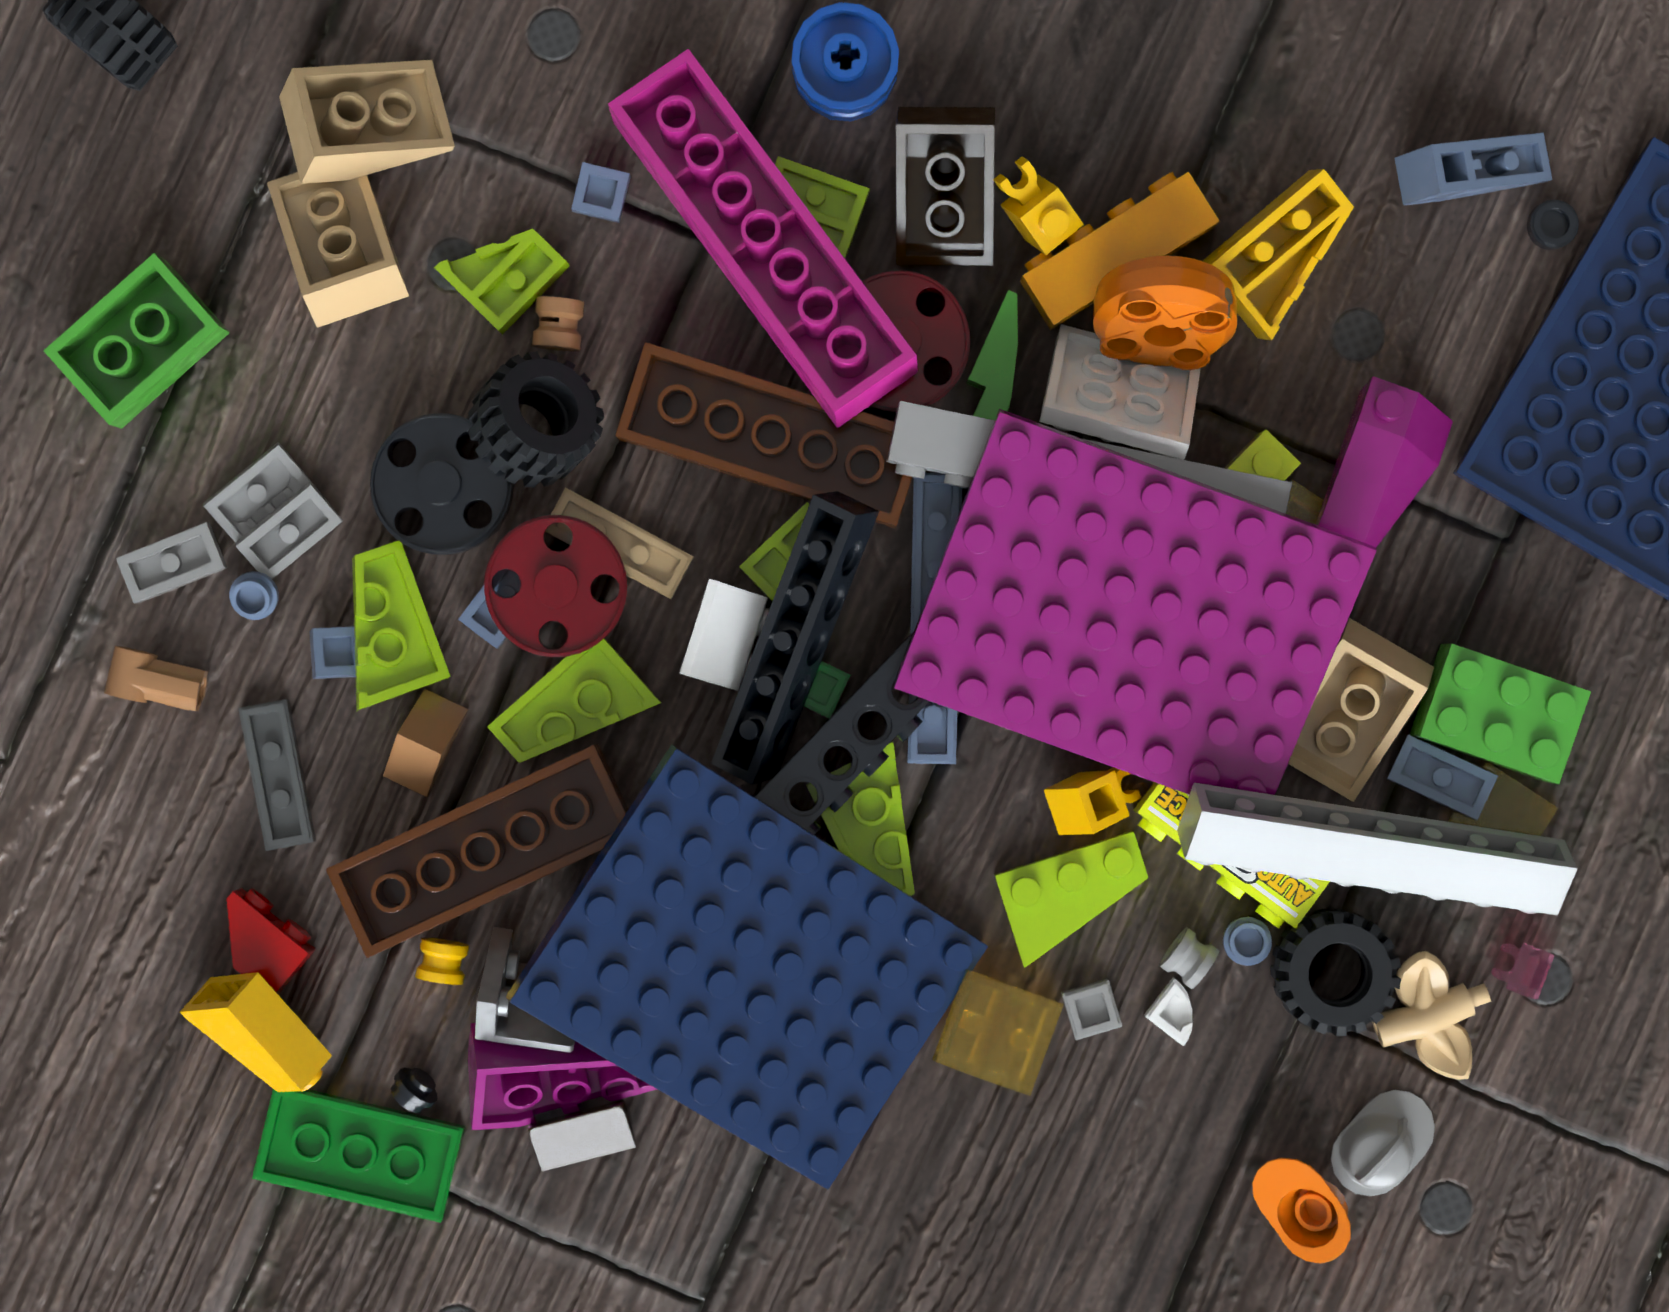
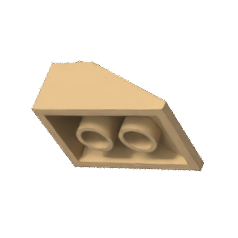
M432 60L292 68L279 96L301 184L351 180L452 151L455 147Z
M296 172L267 182L303 299L317 328L409 296L368 175L345 181L301 184L299 174Z
M1349 618L1288 764L1354 802L1428 690L1434 667Z

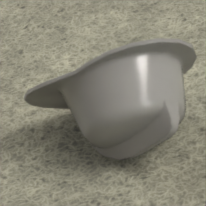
M1387 1091L1380 1093L1369 1101L1345 1127L1333 1144L1331 1162L1334 1174L1341 1184L1355 1194L1366 1196L1384 1194L1396 1187L1425 1156L1433 1142L1435 1124L1431 1110L1421 1098L1408 1091Z

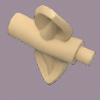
M1427 951L1418 952L1409 957L1396 973L1401 978L1400 989L1395 988L1400 1002L1406 1007L1381 1012L1384 1018L1377 1024L1372 1022L1375 1033L1383 1048L1416 1039V1050L1419 1059L1428 1068L1453 1079H1468L1472 1069L1471 1040L1467 1030L1458 1022L1474 1016V1007L1491 1002L1489 992L1484 983L1469 989L1466 988L1464 983L1449 988V974L1443 963L1435 955Z

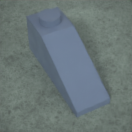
M1544 133L1431 144L1394 158L1403 206L1445 201L1545 183L1552 180Z

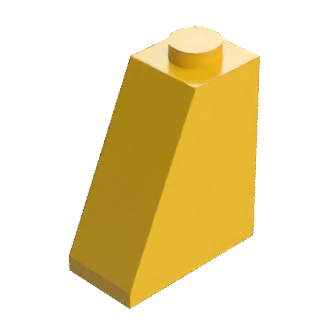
M258 972L210 977L180 1011L189 1022L277 1092L308 1090L321 1078L323 1074L321 1068L332 1057L330 1052Z

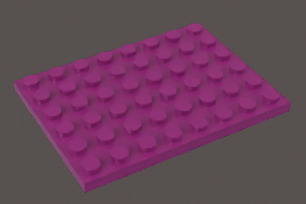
M999 409L894 682V688L1189 795L1193 783L1275 795L1377 550L1374 546Z

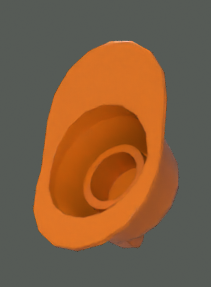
M1277 1158L1267 1161L1257 1170L1252 1182L1253 1197L1263 1215L1278 1233L1282 1242L1294 1255L1305 1261L1321 1264L1335 1260L1346 1250L1351 1239V1223L1348 1218V1206L1344 1195L1335 1185L1324 1180L1312 1166L1298 1159Z

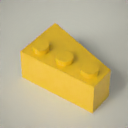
M1325 169L1307 171L1203 260V262L1215 266L1229 277L1234 286L1237 299V313L1258 339L1273 340L1280 328V322L1293 301L1297 300L1305 288L1303 286L1317 262L1322 260L1354 208Z

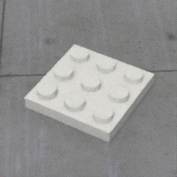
M1061 324L1056 339L1039 422L1053 425L1055 428L1063 431H1076L1095 436L1108 443H1121L1147 450L1153 454L1184 460L1190 445L1201 368L1181 370L1172 366H1153L1131 360L1108 358L1101 353L1100 339L1095 333Z

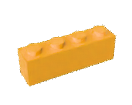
M1173 172L1165 175L1148 187L1152 194L1137 204L1134 203L1132 198L1125 200L1107 212L1110 218L1109 222L1096 230L1093 229L1091 224L1085 225L1066 239L1069 247L1054 256L1051 252L1047 255L1040 253L1024 265L1028 272L1022 275L1020 282L1050 330L1092 305L1099 282L1114 268L1140 258L1170 256L1212 230L1220 222L1189 172L1179 178H1176Z

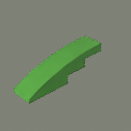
M1008 290L966 383L984 391L973 416L990 420L996 419L999 409L1008 412L1012 397L1018 347L1017 293Z

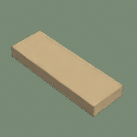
M566 487L551 515L579 518L598 528L610 539L619 552L626 575L669 599H672L694 559V556ZM560 522L553 523L545 530V532L571 545L573 533L566 524Z

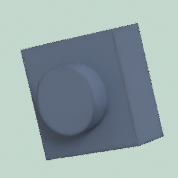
M582 162L571 207L572 212L620 223L631 179L630 173Z
M354 627L312 628L309 633L313 679L356 677Z

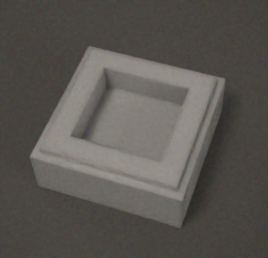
M1108 979L1061 992L1075 1040L1122 1027Z

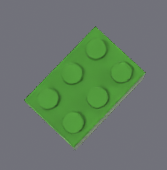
M153 253L51 343L44 352L109 425L122 429L230 332L165 259Z
M1452 643L1441 644L1433 665L1434 670L1428 690L1422 697L1410 736L1547 783L1560 784L1591 691Z

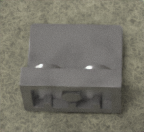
M493 927L477 998L475 1039L572 1052L575 1040L513 1005L506 998L509 990L527 964L519 963V950H512L513 930Z

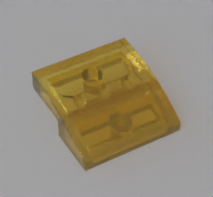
M966 969L932 1060L988 1082L1031 1095L1064 1004L1015 987L1008 982Z

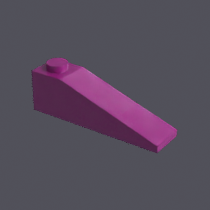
M1372 376L1359 392L1316 525L1376 548L1439 466L1453 421L1419 392Z
M470 1023L468 1072L472 1130L521 1127L536 1123V1114L561 1108L564 1115L580 1111L579 1103L594 1098L603 1097L605 1100L613 1102L657 1090L576 1041L572 1052H562L475 1039L476 1023Z

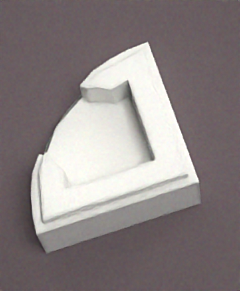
M1173 977L1144 1016L1184 1046L1192 1031L1193 1009L1187 991Z

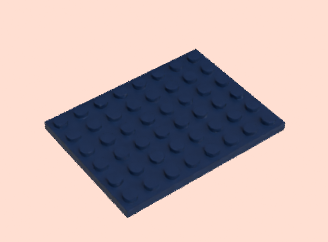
M1653 137L1647 142L1453 474L1669 600V145Z
M671 744L509 990L506 998L513 1005L828 1190L988 946Z

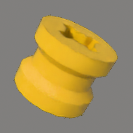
M421 938L420 949L424 955L422 964L416 967L415 977L429 982L462 985L465 974L461 970L462 959L468 955L469 945L452 940Z

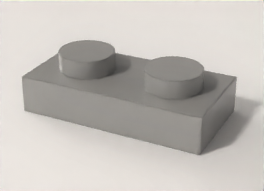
M208 522L116 558L134 604H139L228 568L211 524Z

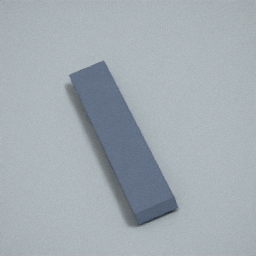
M925 472L924 479L913 478L910 634L916 628L962 508V487L945 484V474ZM909 694V704L912 703L917 698V696ZM930 701L917 714L923 722L908 737L907 763L956 764L957 711L942 705L936 707Z

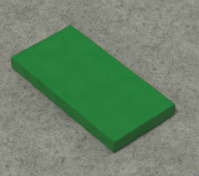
M273 1089L252 1179L441 1223L446 1210L465 1126L309 1089L295 1092H277Z

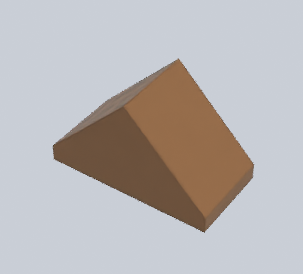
M424 689L396 735L383 776L428 797L469 709L428 689Z

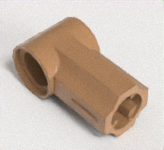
M115 646L104 694L136 702L147 703V700L188 711H199L208 684V671L157 659L158 655Z

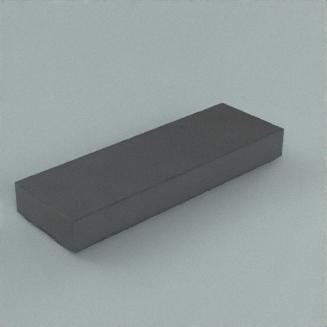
M289 699L238 708L265 850L269 851L315 842L316 838Z

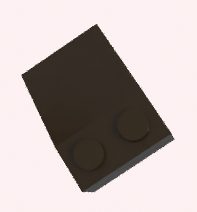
M898 107L896 119V265L993 266L995 107Z

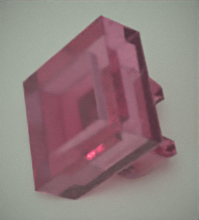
M1525 943L1522 944L1521 948L1512 944H1502L1500 950L1512 954L1515 964L1507 972L1493 968L1492 975L1499 980L1508 982L1506 989L1538 1000L1555 955Z

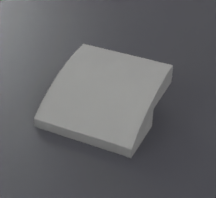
M279 442L203 503L205 509L234 540L237 549L258 572L266 574L271 579L343 522L327 499Z

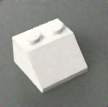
M709 579L680 674L739 691L752 657L751 652L756 636H760L769 612V608H766L768 598Z

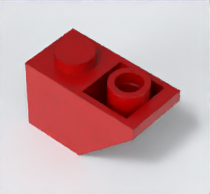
M243 888L234 890L227 897L233 968L240 974L258 972L273 990L280 994L316 950L308 943L311 936L293 920L288 919L284 923L270 912L274 905L253 888L248 892Z

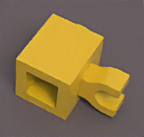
M1020 157L1015 161V164L1022 172L1021 180L1017 184L1011 185L1009 180L1002 174H999L993 180L1001 191L1010 196L1000 205L1025 241L1047 255L1084 224L1060 189L1045 178L1037 175L1029 160Z
M1114 767L1108 771L1079 772L1044 789L1058 834H1095L1129 817L1126 803H1133L1141 799L1139 790H1126L1123 792L1121 788L1123 777L1131 773Z

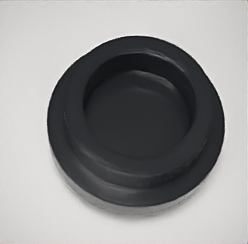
M404 1067L395 1074V1083L391 1086V1093L395 1100L405 1109L419 1113L424 1108L432 1107L437 1101L436 1084L433 1078L424 1070Z

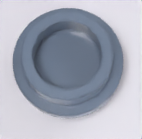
M250 571L241 574L233 582L229 598L232 607L239 615L247 619L259 620L269 616L274 611L279 601V592L275 582L269 576L261 572Z
M1241 917L1235 919L1227 926L1223 935V947L1231 960L1240 965L1251 966L1260 963L1268 956L1272 947V936L1268 927L1262 921L1253 917Z

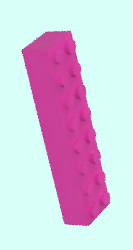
M689 49L608 103L614 125L837 428L918 373L917 355Z

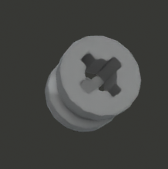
M1186 927L1172 942L1159 966L1167 972H1177L1182 976L1183 983L1193 989L1209 971L1219 954V950L1211 944L1203 945L1196 938V933Z

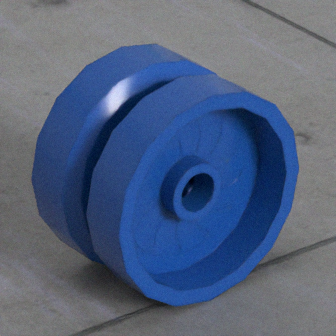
M839 2L818 9L802 23L793 41L792 75L798 94L811 110L830 120L851 122L872 115L887 102L896 85L899 48L894 32L879 13L862 4ZM844 57L850 58L852 60L851 69H840V62L837 61Z

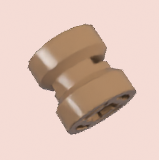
M536 297L535 312L539 316V327L533 331L532 346L557 351H580L582 336L578 333L577 328L578 321L584 315L585 302L562 297Z

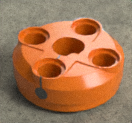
M1180 256L1140 258L1114 268L1099 282L1094 299L1093 326L1095 334L1100 339V351L1108 358L1131 360L1153 366H1172L1181 370H1195L1206 366L1210 362V355L1224 346L1233 337L1237 328V299L1231 280L1224 272L1211 264Z

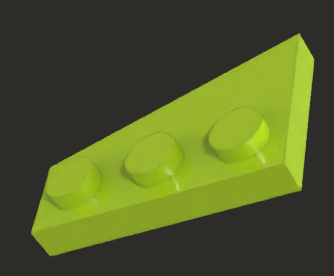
M396 541L355 555L352 558L356 708L358 711L443 681L451 676L402 543Z
M604 638L597 645L584 652L565 657L487 727L518 763H521L662 702Z
M892 741L883 749L889 756L887 760L870 777L861 772L849 785L855 793L835 813L828 807L821 816L839 851L912 896L915 894L894 743ZM851 762L830 772V774L841 775L849 769ZM808 783L806 786L814 802H816L817 791L811 783Z
M1134 831L994 874L1024 968L1148 879Z

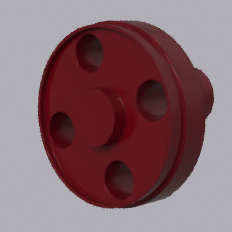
M889 271L865 279L862 283L915 352L918 365V373L869 407L887 413H896L900 401L928 407L934 405L955 387L968 361L970 331L961 305L942 284L920 273ZM927 292L939 295L944 304L942 312L933 317L921 314L916 306L918 297ZM934 360L946 363L951 371L950 380L940 386L929 383L923 373L925 365Z
M546 515L523 522L501 539L487 564L484 593L486 604L494 623L512 643L536 655L566 657L592 648L612 631L624 609L627 595V577L619 552L602 531L579 518L565 515ZM553 523H564L573 533L571 545L563 551L550 549L544 541L545 530ZM500 570H513L520 577V590L512 597L500 596L493 588L492 581L494 575ZM599 575H611L619 583L618 595L610 602H600L591 594V584ZM549 621H557L563 624L568 633L566 642L559 648H549L542 644L539 638V630L543 624Z

